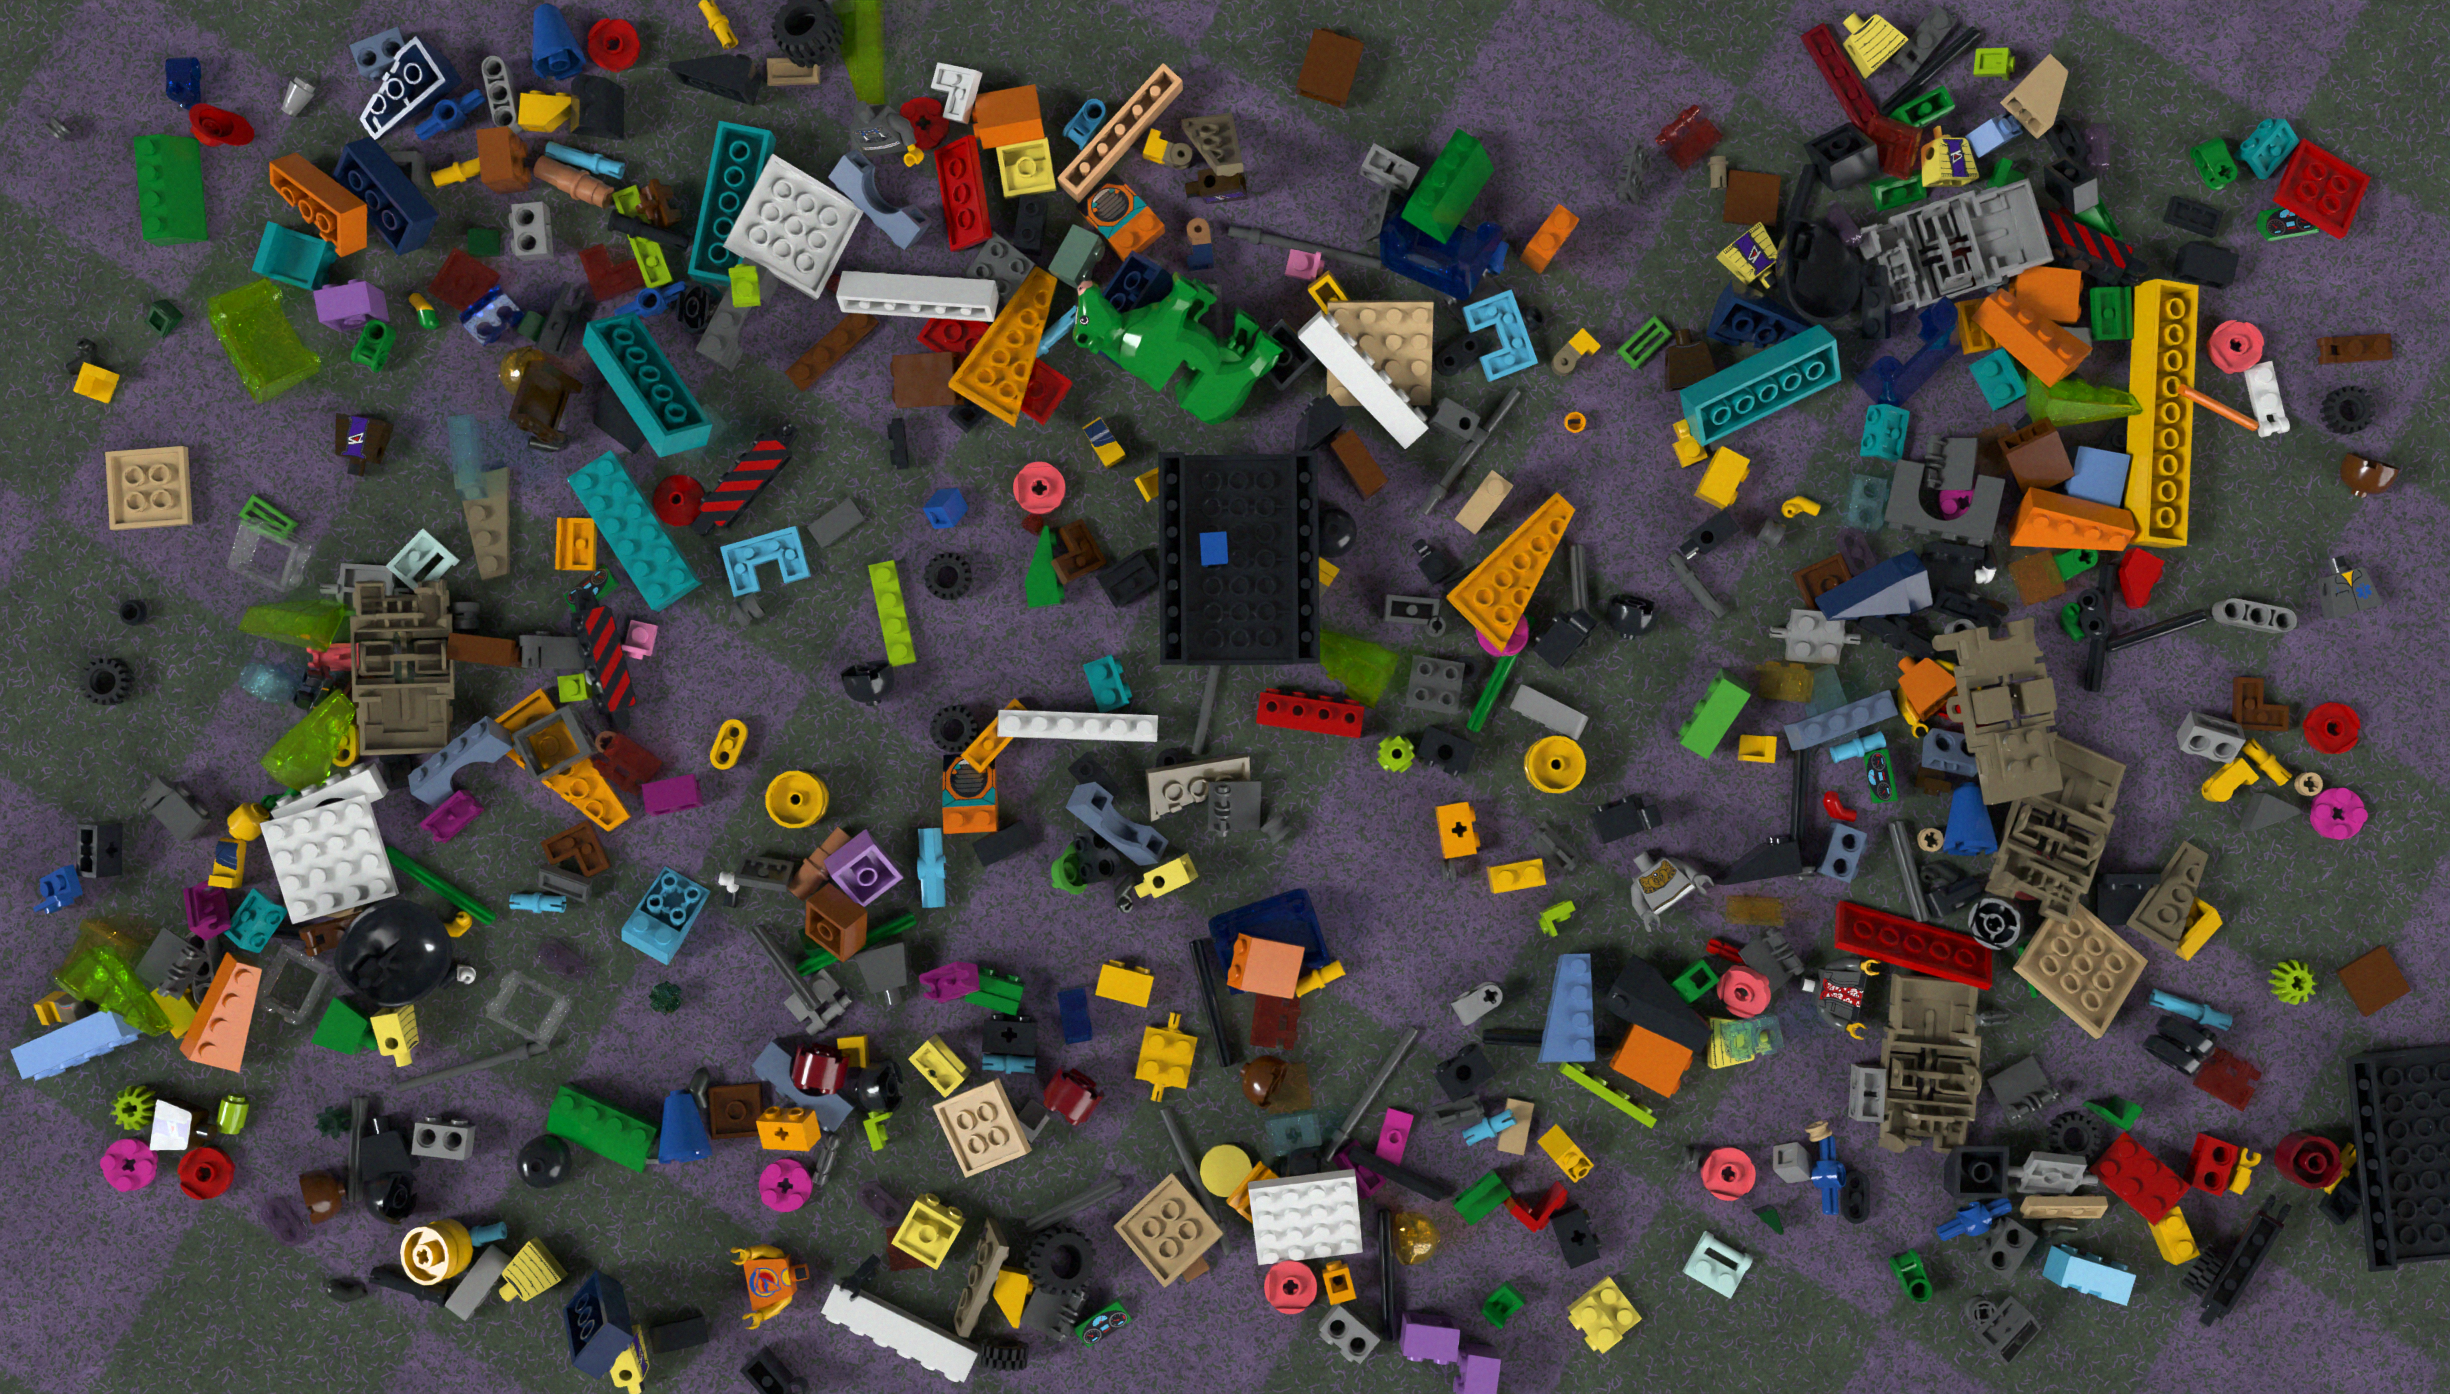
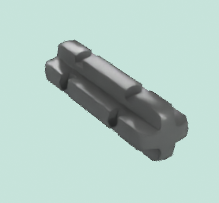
M2000 1009L1976 1012L1974 1023L1977 1026L2007 1024L2010 1021L2008 1018L2010 1013L2007 1010L2001 1011Z
M833 1133L827 1135L824 1143L826 1146L822 1149L816 1166L818 1170L814 1172L812 1182L818 1185H825L829 1177L827 1173L831 1171L837 1154L836 1148L839 1147L841 1142V1136Z

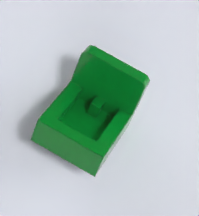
M1506 1280L1485 1299L1481 1313L1488 1322L1501 1329L1504 1327L1506 1319L1525 1303L1526 1298Z

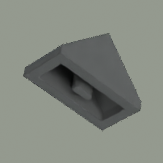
M2254 793L2239 827L2241 831L2252 832L2301 814L2299 808L2267 793Z

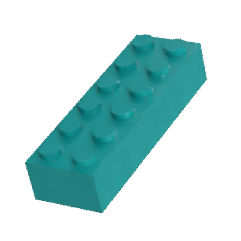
M719 121L688 269V274L696 281L729 287L731 283L729 268H734L736 265L741 264L744 259L724 248L723 245L770 156L774 154L776 138L770 130Z
M630 312L587 322L583 346L659 458L705 446L712 428L711 421L637 314Z
M1818 324L1680 390L1684 417L1689 425L1690 434L1703 447L1840 381L1841 373L1837 342L1824 327Z
M609 450L566 478L652 610L660 612L703 584L619 454Z

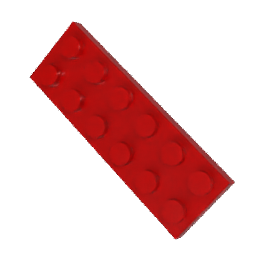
M930 318L916 339L935 353L960 352L962 365L990 326L983 321ZM1036 357L1020 411L1044 426L1073 385V382Z
M1840 900L1836 906L1834 948L1987 991L1992 986V949L1984 947L1975 938Z

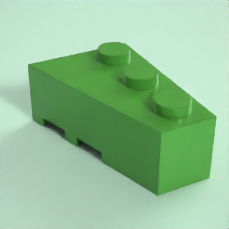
M1721 667L1716 677L1710 682L1704 697L1699 699L1692 711L1694 714L1689 721L1686 720L1678 731V734L1681 735L1679 737L1680 744L1708 759L1750 697L1751 693L1748 683Z

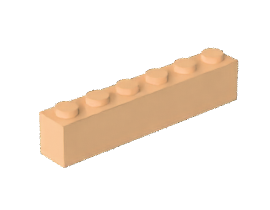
M1163 63L1058 177L1060 187L1079 203L1183 90L1182 79Z

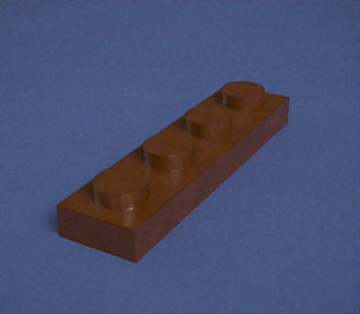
M850 313L784 373L804 392L880 323L872 314Z

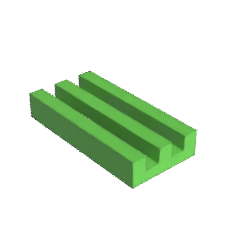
M1653 316L1616 352L1635 370L1672 333L1656 316ZM1655 324L1657 328L1628 354L1625 350L1649 327ZM1662 331L1665 335L1635 361L1632 357Z
M252 494L239 513L240 517L281 544L286 543L287 537L292 534L293 528L298 525V522L256 494ZM257 502L258 504H260L261 506H263L264 508H266L267 510H269L270 512H272L273 514L287 522V526L285 527L284 525H282L281 523H279L278 521H276L275 519H273L272 517H270L269 515L255 507L254 503ZM250 510L277 527L282 531L281 535L250 516L248 512Z

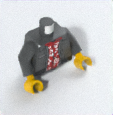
M1842 958L1828 963L1825 969H1818L1816 979L1803 976L1800 982V992L1813 994L1811 1005L1816 1006L1817 1014L1830 1027L1844 1033L1850 1032L1851 1036L1855 1039L1863 1040L1864 1038L1856 1035V1030L1859 1027L1867 1029L1865 1025L1857 1023L1867 974L1878 975L1880 973L1873 972L1870 969V964L1872 962H1881L1877 959L1865 962L1863 959Z

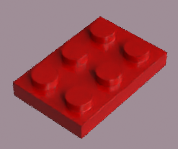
M2125 1132L2119 1136L2089 1169L2092 1175H2097L2100 1182L2154 1227L2191 1188L2188 1183Z

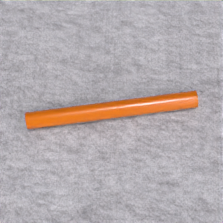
M2185 384L2178 387V394L2251 431H2255L2259 427V422Z

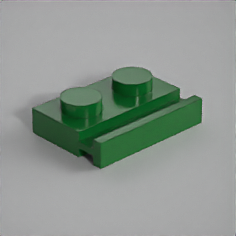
M2131 286L2096 287L2090 289L2092 341L2133 339Z

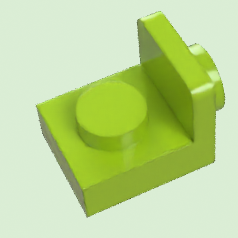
M2009 48L1976 49L1974 77H2002L2003 81H2009L2010 72L2015 71V56L2011 55Z
M738 264L734 268H729L734 308L761 306L759 277L756 266Z
M585 672L557 677L560 703L592 699L593 691L591 685L586 681Z
M1567 899L1539 912L1542 918L1538 919V922L1544 934L1549 932L1551 937L1558 935L1552 920H1556L1558 923L1571 917L1570 912L1576 910L1571 900Z
M871 1111L868 1113L869 1117L863 1121L873 1152L884 1148L886 1145L885 1140H888L887 1130L884 1124L879 1125V1121L890 1118L893 1115L892 1112L878 1113Z

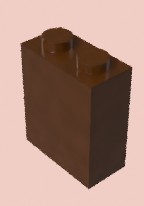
M1315 28L1296 85L1295 94L1345 109L1362 56L1364 43L1354 36L1347 35L1343 37L1336 35L1333 30L1328 28H1321V30Z
M939 352L892 355V362L890 363V372L894 377L892 399L896 404V408L964 405L963 395L949 388L948 384L961 366V353Z
M2048 416L1997 440L2013 479L2023 497L2030 487L2045 490L2075 476L2059 434Z
M1343 429L1331 438L1332 441L1328 451L1363 502L1385 488L1388 479L1353 429L1347 433Z
M449 633L446 659L525 669L521 667L522 647L519 646V641Z

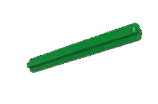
M1524 614L1528 621L1530 633L1535 619L1528 614ZM1519 653L1513 656H1501L1466 725L1469 730L1475 733L1480 732Z
M393 846L385 848L389 863L484 924L491 925L497 916L496 912Z
M908 912L867 931L866 945L860 950L916 925L915 915L912 912ZM827 951L812 959L809 958L796 964L795 968L804 977L839 959Z

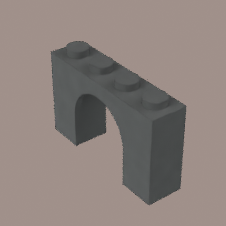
M744 257L741 264L756 266L761 301L769 304L780 281L767 267ZM731 283L703 334L696 351L708 361L732 373L744 351L738 345L739 332L753 306L734 308Z
M1898 459L1883 524L1888 525V529L1903 532L1904 528L1915 530L1914 534L1924 537H1930V534L1940 535L1942 540L1957 542V539L1966 540L1968 545L1974 547H1984V544L1989 545L1991 543L2005 479L1978 474L1967 512L1957 519L1942 521L1929 516L1922 509L1919 502L1918 493L1925 464Z

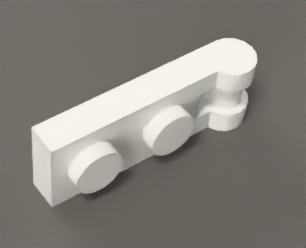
M2269 361L2255 364L2250 369L2244 371L2254 417L2259 422L2258 434L2260 437L2270 436L2272 432H2288L2290 424L2284 414L2273 363ZM2272 414L2274 422L2267 421V415Z

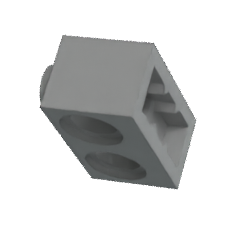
M1374 143L1361 166L1360 175L1381 186L1391 182V191L1406 198L1420 167Z
M544 202L511 204L512 213H509V223L514 231V239H511L513 254L522 261L554 259L550 208ZM534 214L533 221L530 224H525L526 217ZM531 240H536L535 247L527 250V244Z
M2195 711L2189 712L2176 735L2180 750L2188 754L2208 757L2215 762L2221 761L2228 764L2232 763L2246 741L2240 724Z
M1851 1064L1849 1117L1856 1121L1884 1123L1887 1069L1878 1065Z
M425 1116V1119L415 1122L411 1154L466 1160L472 1157L476 1125L468 1124L467 1119L454 1118L451 1119V1122L442 1121L441 1116ZM428 1129L434 1131L435 1141H431L428 1138ZM454 1132L460 1134L462 1138L461 1144H457L454 1141Z
M1342 1302L1335 1304L1318 1324L1321 1331L1319 1335L1328 1344L1332 1345L1335 1343L1341 1348L1340 1353L1350 1362L1355 1360L1361 1364L1380 1341L1379 1334ZM1335 1320H1341L1345 1323L1344 1327L1339 1331L1330 1328L1331 1323ZM1355 1337H1361L1365 1340L1364 1344L1359 1348H1355L1350 1344Z

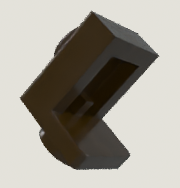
M1922 762L1919 763L1914 787L1924 789V794L1940 797V793H1950L1952 783L1944 781L1946 771L1922 767Z

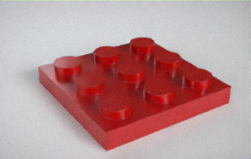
M2303 138L2293 152L2272 201L2340 240L2346 236L2371 177Z

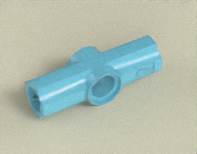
M942 828L918 829L920 857L917 859L918 878L921 880L922 908L946 906L944 879H946L947 871L944 870L946 858L943 855Z

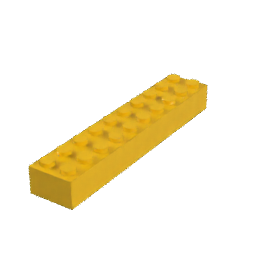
M2154 279L2142 282L2139 286H2134L2133 339L2131 341L2126 454L2131 456L2124 492V510L2131 511L2135 527V533L2128 542L2131 545L2157 548L2187 546L2193 401L2178 394L2177 390L2182 384L2194 389L2198 285Z

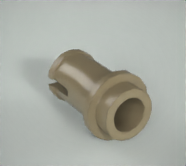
M1726 156L1710 157V162L1707 163V166L1710 167V190H1716V188L1718 190L1727 189L1726 166L1729 162L1726 161Z

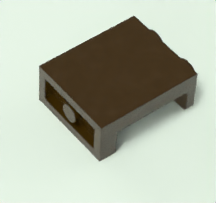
M527 361L508 419L518 424L517 428L520 430L534 433L537 435V439L544 443L551 444L553 441H564L565 435L557 430L569 394H580L583 384L546 361Z

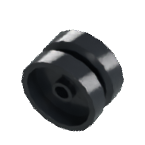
M2162 1014L2155 1028L2163 1037L2149 1034L2142 1047L2168 1067L2195 1079L2203 1067L2195 1056L2208 1059L2216 1046L2189 1026Z

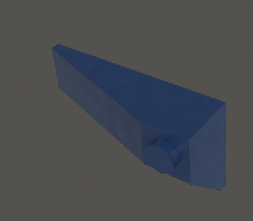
M415 36L397 52L394 57L395 63L391 70L383 76V84L379 91L373 94L360 117V121L375 141L445 97L463 82L449 59L420 36Z
M1731 279L1717 300L1706 334L1708 337L1727 345L1739 346V341L1754 342V348L1762 349L1763 344L1777 345L1815 325L1755 288Z
M1913 549L1889 558L1815 598V602L1827 621L1859 619L1861 616L1875 615L1876 618H1882L1890 614L1909 616L1933 605L1927 569Z

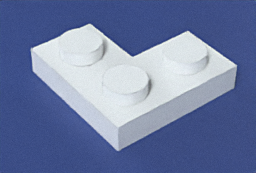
M937 63L931 88L949 93L943 118L965 124L969 123L982 76L981 72Z

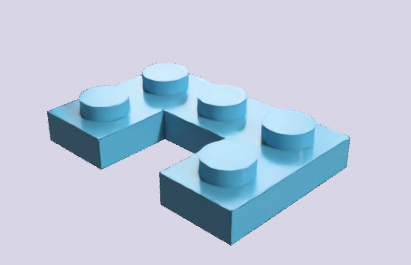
M1512 289L1461 308L1470 333L1493 324L1497 330L1503 349L1479 358L1488 382L1538 363Z
M797 526L720 547L735 598L761 591L754 566L777 559L784 583L787 584L811 577Z

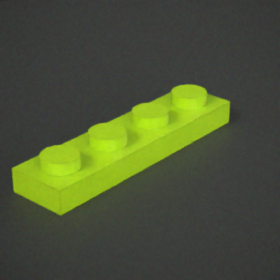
M637 185L612 194L619 213L631 217L637 215L644 222L652 224L651 221H648L646 214H637L635 207L641 203L639 198L641 193ZM641 237L637 239L629 238L647 288H656L658 286L663 288L675 283L659 243Z
M891 560L868 565L889 664L892 663V667L917 662L895 561Z
M1562 1062L1558 1069L1561 1073L1652 1129L1657 1121L1656 1118L1651 1116L1653 1110L1640 1102L1635 1106L1628 1101L1630 1096L1618 1088L1615 1092L1611 1091L1606 1087L1608 1082L1595 1074L1592 1078L1583 1073L1586 1068L1576 1062H1571L1570 1064Z

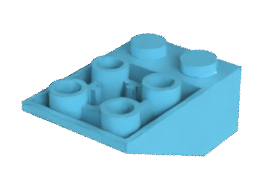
M665 866L623 926L622 941L668 965L681 946L711 891Z

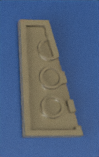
M1232 112L1181 119L1183 131L1217 176H1233L1244 172Z
M509 467L457 479L481 579L484 581L510 574Z
M1244 753L1146 769L1149 819L1152 822L1159 819L1160 815L1170 811L1174 813L1194 801L1198 803L1205 800L1206 796L1209 795V782L1250 781L1249 756Z
M2184 840L2160 874L2161 885H2153L2126 925L2175 954L2209 854Z
M986 1218L984 1227L988 1228L985 1239H979L977 1246L979 1251L978 1261L976 1265L971 1264L968 1273L969 1289L963 1288L953 1319L957 1333L961 1337L969 1338L972 1329L977 1326L979 1313L982 1307L986 1305L991 1286L998 1279L1000 1266L1009 1254V1246L997 1220L993 1218Z

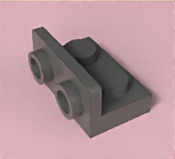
M742 854L734 876V884L787 892L790 881L795 875L794 862Z

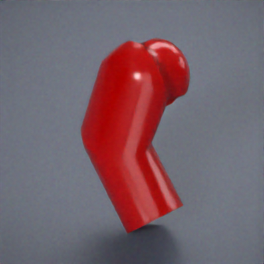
M1831 790L1824 794L1823 805L1831 818L1855 822L1857 810L1843 807L1836 791Z

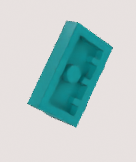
M2267 118L2257 126V129L2241 144L2233 156L2236 160L2247 161L2258 179L2266 180L2300 141L2286 119Z
M2003 347L1968 366L1993 411L2028 393L2026 380L2021 374H2018L2014 367L2012 355L2005 351Z
M1889 404L1870 405L1866 415L1860 456L1877 457L1893 463L1897 462L1898 459H1902L1910 411Z
M1109 654L1104 658L1083 665L1100 713H1106L1130 704L1128 698L1133 696L1128 682L1122 683L1120 673L1124 671L1119 657L1114 659L1113 655Z
M252 888L230 920L231 928L223 933L239 948L260 953L288 913V910L285 906L273 902L261 890Z

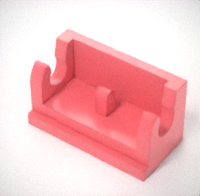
M351 643L307 644V652L313 655V662H308L310 668L320 670L321 666L325 665L330 667L329 672L352 671ZM356 643V645H357V669H359V658H358V644H359V643Z

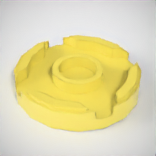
M1223 1143L1212 1147L1205 1154L1201 1161L1200 1175L1203 1184L1211 1193L1221 1197H1229L1252 1171V1165L1249 1156L1240 1147L1234 1144Z

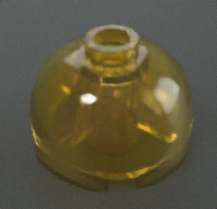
M521 346L512 349L501 360L498 372L499 379L504 388L513 396H516L527 361H546L543 353L539 349L534 350L533 346Z
M1415 1211L1402 1212V1214H1397L1395 1217L1393 1237L1399 1233V1248H1394L1399 1262L1402 1265H1418L1431 1259L1437 1249V1245L1440 1243V1232L1436 1229L1434 1222L1427 1215Z

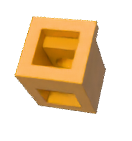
M1341 1260L1327 1263V1268L1322 1269L1330 1304L1334 1305L1356 1299L1348 1264H1342ZM1335 1276H1342L1343 1280L1341 1283L1336 1284L1333 1282Z

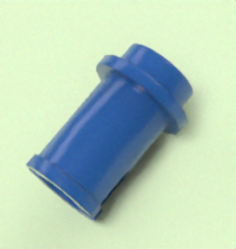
M1495 240L1492 243L1488 261L1484 262V266L1488 269L1487 273L1500 275V272L1504 271L1503 262L1509 244L1501 240Z

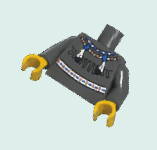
M860 101L855 105L853 110L855 113L854 120L850 124L852 151L857 149L861 154L873 157L908 150L909 152L904 156V162L908 167L915 163L918 165L923 160L924 153L921 149L915 147L917 142L913 133L914 128L908 119L897 114L889 105L883 104L870 107L865 101Z

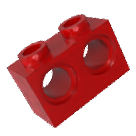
M2198 1132L2182 1179L2190 1186L2222 1197L2223 1192L2229 1185L2231 1168L2237 1162L2239 1147ZM2219 1147V1155L2214 1159L2213 1152ZM2208 1172H2210L2211 1179L2209 1182L2205 1183L2204 1177Z

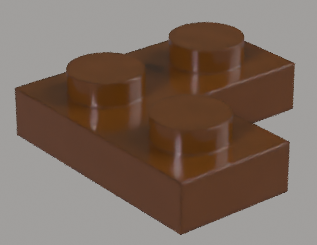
M1082 518L1058 530L1069 552L1055 558L1051 564L1063 585L1107 564Z
M2233 677L2232 722L2240 724L2243 730L2288 732L2289 706L2263 704L2264 678Z
M591 820L579 823L540 842L552 866L576 856L582 872L587 878L612 867Z

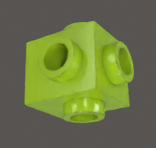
M1389 735L1378 744L1381 749L1377 751L1380 756L1377 758V761L1385 771L1389 769L1392 772L1399 770L1402 773L1413 764L1411 759L1415 757L1412 753L1415 748L1407 737L1401 739L1399 735L1395 738ZM1394 749L1401 751L1402 755L1399 759L1393 758L1392 751Z

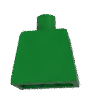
M344 995L333 997L311 1043L348 1055L360 1053L363 1046L372 1051H376L379 1048L375 1033L371 1032L373 1026L370 1017L372 1015Z

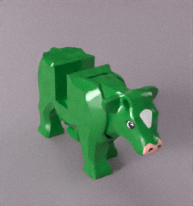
M1177 271L1172 276V292L1161 302L1151 303L1122 314L1102 295L1100 287L1095 281L1081 282L1077 288L1078 305L1072 336L1074 342L1079 347L1089 348L1090 352L1095 355L1101 350L1129 373L1148 383L1158 393L1183 361L1189 369L1174 387L1179 406L1210 425L1223 423L1232 418L1246 401L1254 382L1276 365L1279 354L1284 351L1281 342L1262 329L1258 332L1255 344L1251 349L1252 335L1257 331L1259 325L1253 316L1238 306L1233 311L1234 325L1227 339L1216 337L1209 328L1198 322L1199 317L1208 311L1209 305L1217 300L1215 291L1199 279L1194 278L1193 281H1190Z

